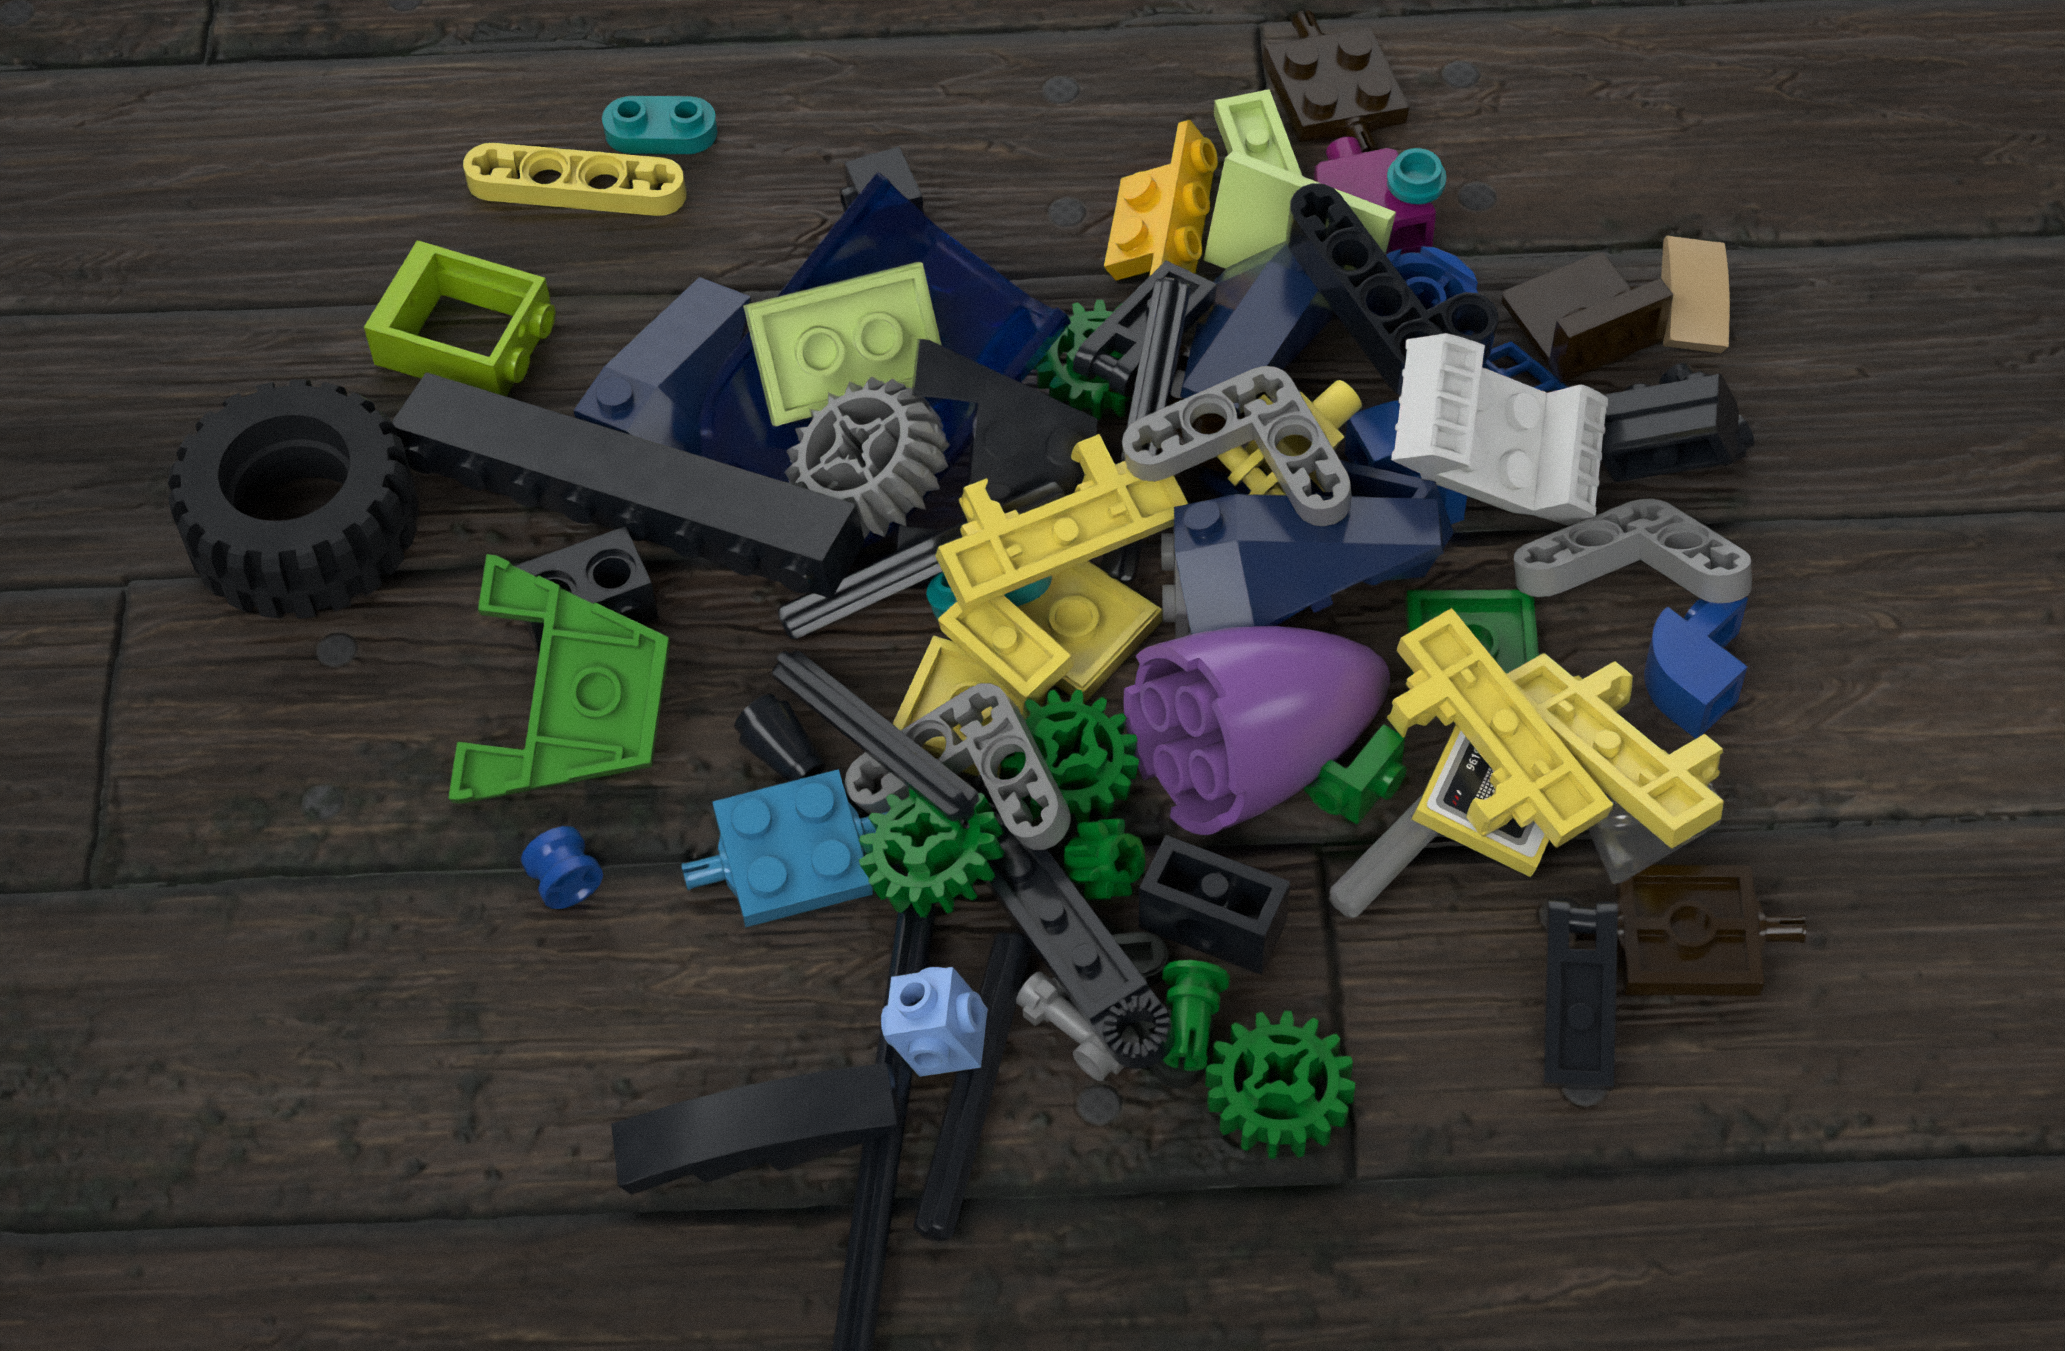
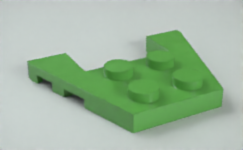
M487 554L478 606L479 613L483 616L544 623L526 745L523 750L457 742L448 799L452 803L463 804L652 767L670 648L669 637L598 603L593 604L561 589L560 585L539 575L536 577L521 570L497 555Z

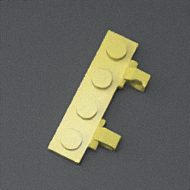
M1100 434L1078 442L1073 448L1071 459L1080 463L1085 473L1084 479L1081 484L1077 485L1075 493L1020 515L1016 510L1004 514L1000 504L990 499L985 489L988 483L987 478L964 487L963 495L959 498V503L968 521L967 524L962 525L960 528L963 537L939 546L935 557L961 610H967L1174 526V507L1188 504L1174 475L1155 482L1143 481L1133 476L1127 469L1125 461L1114 464Z
M1452 608L1400 638L1396 651L1412 669L1414 674L1407 678L1405 683L1410 690L1393 699V708L1391 713L1387 715V719L1402 738L1405 737L1409 727L1415 724L1426 726L1435 716L1440 719L1444 726L1450 725L1454 721L1494 772L1489 781L1495 787L1493 795L1486 800L1473 799L1466 816L1481 837L1506 825L1514 818L1521 828L1534 821L1551 843L1558 848L1608 817L1613 803Z
M1543 653L1507 673V676L1599 788L1671 849L1721 820L1724 801L1707 786L1720 774L1718 767L1723 748L1706 734L1671 754L1655 745L1617 713L1619 709L1630 701L1633 675L1616 661L1582 679L1580 676L1573 677Z

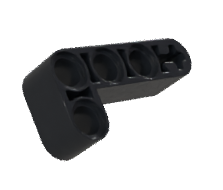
M1311 183L1302 186L1294 193L1290 201L1286 230V244L1290 252L1387 385L1396 394L1401 395L1404 378L1402 370L1405 369L1407 339L1444 333L1463 337L1485 345L1483 364L1487 362L1498 325V311L1493 302L1481 294L1464 292L1426 310L1339 192L1325 184ZM1350 265L1357 268V270H1345L1339 266ZM1383 310L1390 313L1391 315L1379 316L1377 314H1374L1372 311ZM1458 329H1469L1474 331L1476 335H1465L1460 333Z

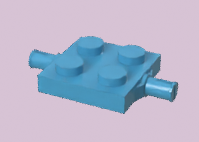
M838 769L712 801L720 832L719 855L685 864L681 863L688 891L726 880L727 886L738 899L746 928L872 895L873 889L868 882L869 878L859 863V859L866 855L865 850L859 843L861 835L875 833L876 830L868 819L869 816L859 818L856 810L848 802Z

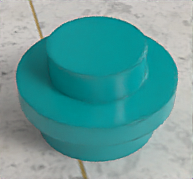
M1422 148L1405 150L1397 156L1388 168V189L1393 196L1403 202L1426 204L1436 200L1445 189L1446 171L1440 159L1429 150Z

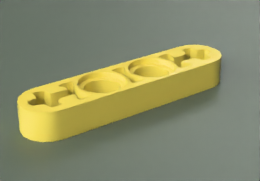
M484 143L471 149L463 160L466 182L471 194L486 201L663 216L676 212L683 206L686 200L683 170L673 160L661 157ZM552 169L562 174L559 179L549 184H540L532 180L538 172ZM608 174L618 179L613 186L606 189H596L588 185L594 177ZM630 180H632L633 189H630ZM663 183L661 190H656L658 184Z

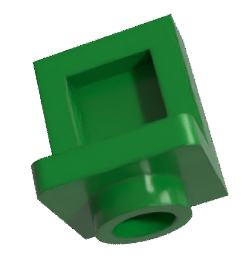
M1383 724L1347 769L1330 759L1321 767L1318 777L1306 786L1304 791L1323 811L1332 815L1340 814L1358 825L1380 797L1385 800L1390 799L1401 785L1407 771V767L1402 764L1405 737L1402 738L1398 732Z

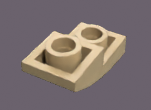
M1666 236L1663 240L1661 279L1674 295L1663 346L1722 353L1729 347L1730 320L1729 274L1725 243Z

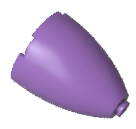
M1280 626L1233 627L1195 633L1146 647L1136 655L1140 665L1136 674L1135 685L1124 688V715L1127 717L1126 729L1127 734H1136L1138 742L1135 755L1133 756L1139 759L1138 769L1143 780L1156 776L1177 805L1171 807L1170 818L1191 833L1210 835L1260 815L1289 799L1312 783L1318 777L1321 767L1331 759L1337 762L1346 754L1370 726L1384 703L1390 684V673L1382 657L1369 647L1338 635L1315 630Z

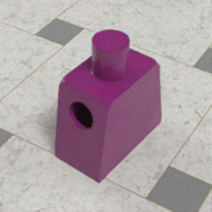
M1342 137L1333 141L1326 150L1328 160L1322 161L1315 166L1314 181L1396 212L1386 254L1402 249L1401 255L1410 252L1420 253L1421 247H1432L1436 211L1431 202L1426 204H1409L1397 199L1388 189V168L1399 155L1398 152L1390 148H1384L1363 153L1358 140L1354 137Z

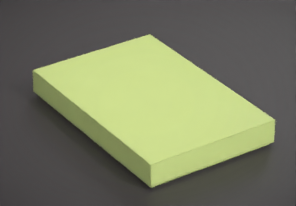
M1233 150L1224 161L1203 260L1227 269L1231 265L1286 241L1290 201L1294 193L1302 186L1319 182ZM1335 189L1341 194L1386 254L1396 212ZM1345 265L1344 268L1345 270H1357V268L1350 265Z
M921 262L743 306L771 423L774 426L812 417L809 409L821 411L827 406L828 392L839 397L845 395L849 381L863 388L871 377L884 383L893 378L898 383H902L907 388L910 387L912 389L917 339H926L941 345L923 263Z

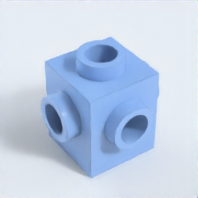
M929 967L918 973L891 977L888 1005L883 1008L881 1014L882 1032L887 1043L895 1048L919 1077L981 1068L988 1008L983 1004L980 995L968 986L954 967Z

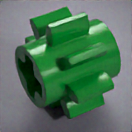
M1105 819L1098 822L1079 823L1077 825L1079 836L1074 837L1065 846L1064 866L1069 880L1079 885H1085L1084 896L1087 900H1105L1114 896H1130L1132 894L1130 883L1140 878L1145 867L1146 858L1141 838L1124 833L1125 821L1123 819Z

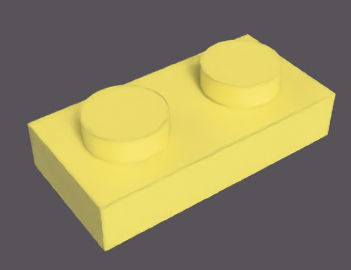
M1004 595L964 611L961 610L958 602H956L938 618L941 631L1023 704L1029 698L1036 702L1074 667L1072 655Z

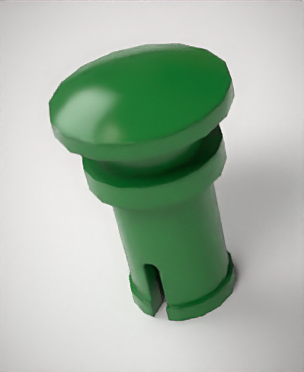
M1178 960L1170 962L1164 966L1162 979L1171 986L1167 990L1166 1005L1172 1009L1170 1019L1175 1032V1040L1171 1051L1163 1061L1170 1067L1177 1068L1179 1057L1184 1056L1183 1070H1201L1207 1066L1208 1057L1206 1054L1211 1015L1219 1011L1221 997L1217 993L1223 992L1229 987L1230 975L1221 967L1204 961Z

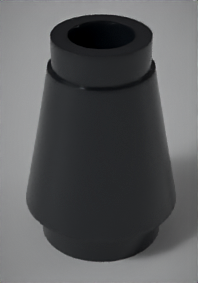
M771 693L763 695L748 705L736 719L734 728L741 735L739 738L740 745L785 780L791 782L818 775L825 769V762L819 757L818 751L788 701H779Z

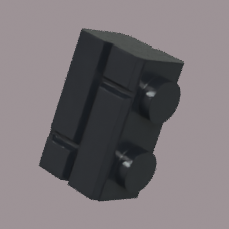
M1694 373L1686 376L1682 381L1655 386L1634 384L1622 392L1605 394L1609 399L1608 407H1606L1605 433L1603 434L1601 453L1602 461L1615 482L1736 462L1737 438L1735 433H1738L1739 409L1722 374Z

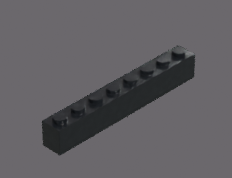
M427 372L392 421L395 425L397 436L402 440L409 467L419 473L430 474L433 472L452 478L470 489L477 491L486 489L511 497L514 501L526 507H535L537 505L564 514L567 518L580 524H588L590 522L612 530L626 526L633 541H642L644 539L669 547L687 558L701 557L726 565L729 569L740 575L750 576L754 574L780 582L788 589L797 593L811 592L832 599L865 543L857 506L854 503Z

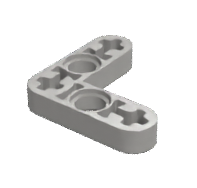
M1261 366L1246 371L1138 419L1129 425L1123 434L1122 446L1127 469L1133 476L1143 481L1155 482L1166 479L1255 440L1296 513L1304 521L1316 526L1336 524L1345 518L1351 508V483L1347 471L1292 379L1285 371L1276 367ZM1266 392L1270 398L1276 397L1277 402L1267 405L1263 399H1256V395ZM1236 402L1239 405L1240 413L1244 412L1245 414L1243 419H1237V412L1234 406ZM1207 413H1216L1223 416L1227 421L1223 429L1213 434H1201L1193 429L1192 424L1196 418ZM1181 428L1184 445H1180L1178 434L1174 436L1173 430ZM1289 435H1302L1312 443L1308 451L1298 456L1284 455L1276 448L1279 441ZM1152 442L1156 448H1162V453L1152 456L1148 450H1142V445ZM1316 470V478L1325 492L1333 491V498L1323 501L1318 494L1312 495L1310 473Z
M1648 498L1627 502L1523 545L1514 553L1516 587L1519 591L1530 596L1543 597L1562 593L1642 560L1705 601L1731 603L1748 596L1752 590L1751 557L1745 550L1671 504L1662 500Z
M980 683L972 686L901 730L921 747L931 738L945 737V750L937 760L955 774L960 773L975 763L1005 826L1024 846L1033 850H1045L1055 846L1064 838L1069 829L1071 819L1068 805L1018 707L1000 687L991 683ZM991 706L993 708L991 710L993 720L988 725L983 726L981 724L983 722L981 712ZM958 724L962 726L960 731L967 737L964 741L953 730V727ZM866 752L859 756L846 772L844 783L846 793L868 814H871V812L883 813L889 811L891 808L886 797L890 793L898 796L901 800L909 797V787ZM1013 752H1024L1026 762L1022 771L1016 777L1009 780L999 779L997 772L1002 759ZM883 774L884 777L881 779L883 789L873 794L872 791L875 789L873 779ZM1029 794L1043 808L1041 811L1043 821L1035 827L1030 824L1033 821V816L1027 804L1021 799Z

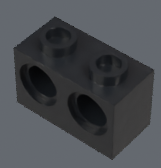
M626 526L515 566L536 577L539 575L560 585L561 589L593 604L598 603L642 625L658 618L651 580ZM524 621L539 656L544 623Z

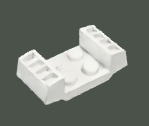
M1444 333L1406 340L1405 349H1407L1405 369L1402 370L1404 378L1402 393L1398 402L1400 403L1398 423L1395 426L1397 433L1395 449L1392 451V461L1420 473L1421 479L1435 481L1436 485L1512 513L1534 515L1567 526L1596 516L1595 504L1597 487L1599 486L1598 477L1600 460H1602L1601 450L1603 434L1605 433L1604 423L1606 407H1608V397L1582 384L1546 393L1483 368L1485 345L1456 335Z

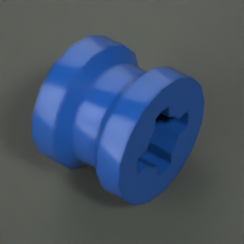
M561 826L540 834L529 843L520 859L527 875L539 880V894L545 905L551 909L567 908L585 900L598 888L604 876L597 860L585 855V841L580 832L574 827Z

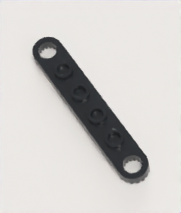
M967 775V779L964 781L973 787L978 794L982 793L985 796L1004 832L997 837L999 844L1004 850L1003 857L987 860L995 877L992 881H984L1113 1059L1119 1064L1133 1069L1151 1067L1162 1061L1171 1051L1175 1040L1174 1028L1166 1008L1163 1007L1151 991L1145 979L1048 850H1033L1024 846L1005 826L981 775H978V778H974L973 775ZM959 819L963 828H969L967 822ZM1147 1021L1157 1026L1154 1029L1155 1035L1151 1034L1149 1036L1151 1039L1149 1042L1147 1039L1143 1040V1045L1135 1042V1046H1132L1131 1042L1128 1041L1125 1044L1121 1038L1124 1030L1135 1022Z

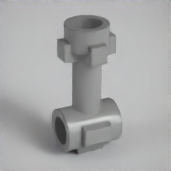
M1041 971L1033 974L1024 983L1016 998V1004L1023 1008V1017L1035 1026L1043 1020L1046 1022L1051 1021L1080 1045L1073 1051V1057L1080 1068L1092 1078L1102 1081L1110 1072L1117 1075L1125 1066L1113 1059L1077 1008L1065 999L1067 994L1056 979H1050ZM1129 1025L1122 1033L1121 1038L1125 1044L1128 1041L1131 1042L1132 1046H1135V1042H1139V1037Z

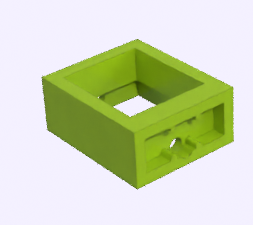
M417 240L365 324L364 330L374 365L421 379L427 372L507 397L513 384L520 383L524 379L529 367L530 355L540 338L545 339L550 334L556 312L554 305L550 301L546 278ZM441 295L513 316L490 357L417 336Z

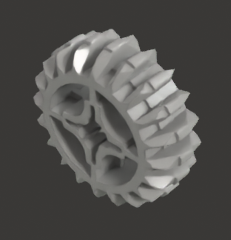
M871 377L863 388L849 381L845 395L841 397L828 392V405L821 411L809 409L812 416L809 426L795 429L800 444L786 450L792 463L784 472L789 479V483L856 504L865 539L870 531L885 537L891 522L894 521L895 523L907 526L906 513L913 507L925 509L922 497L926 491L940 489L934 474L948 468L943 452L950 444L946 440V434L942 431L944 425L941 422L940 416L924 397L912 395L910 387L907 388L904 384L898 383L893 378L884 383Z

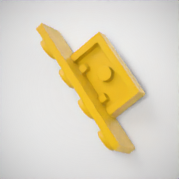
M1191 120L1178 123L1171 164L1121 178L1104 263L1105 269L1115 281L1150 272V275H1152L1166 260L1196 274L1198 259L1202 255L1201 241L1205 218L1210 210L1209 196L1213 173L1218 165V157L1211 140L1204 137Z

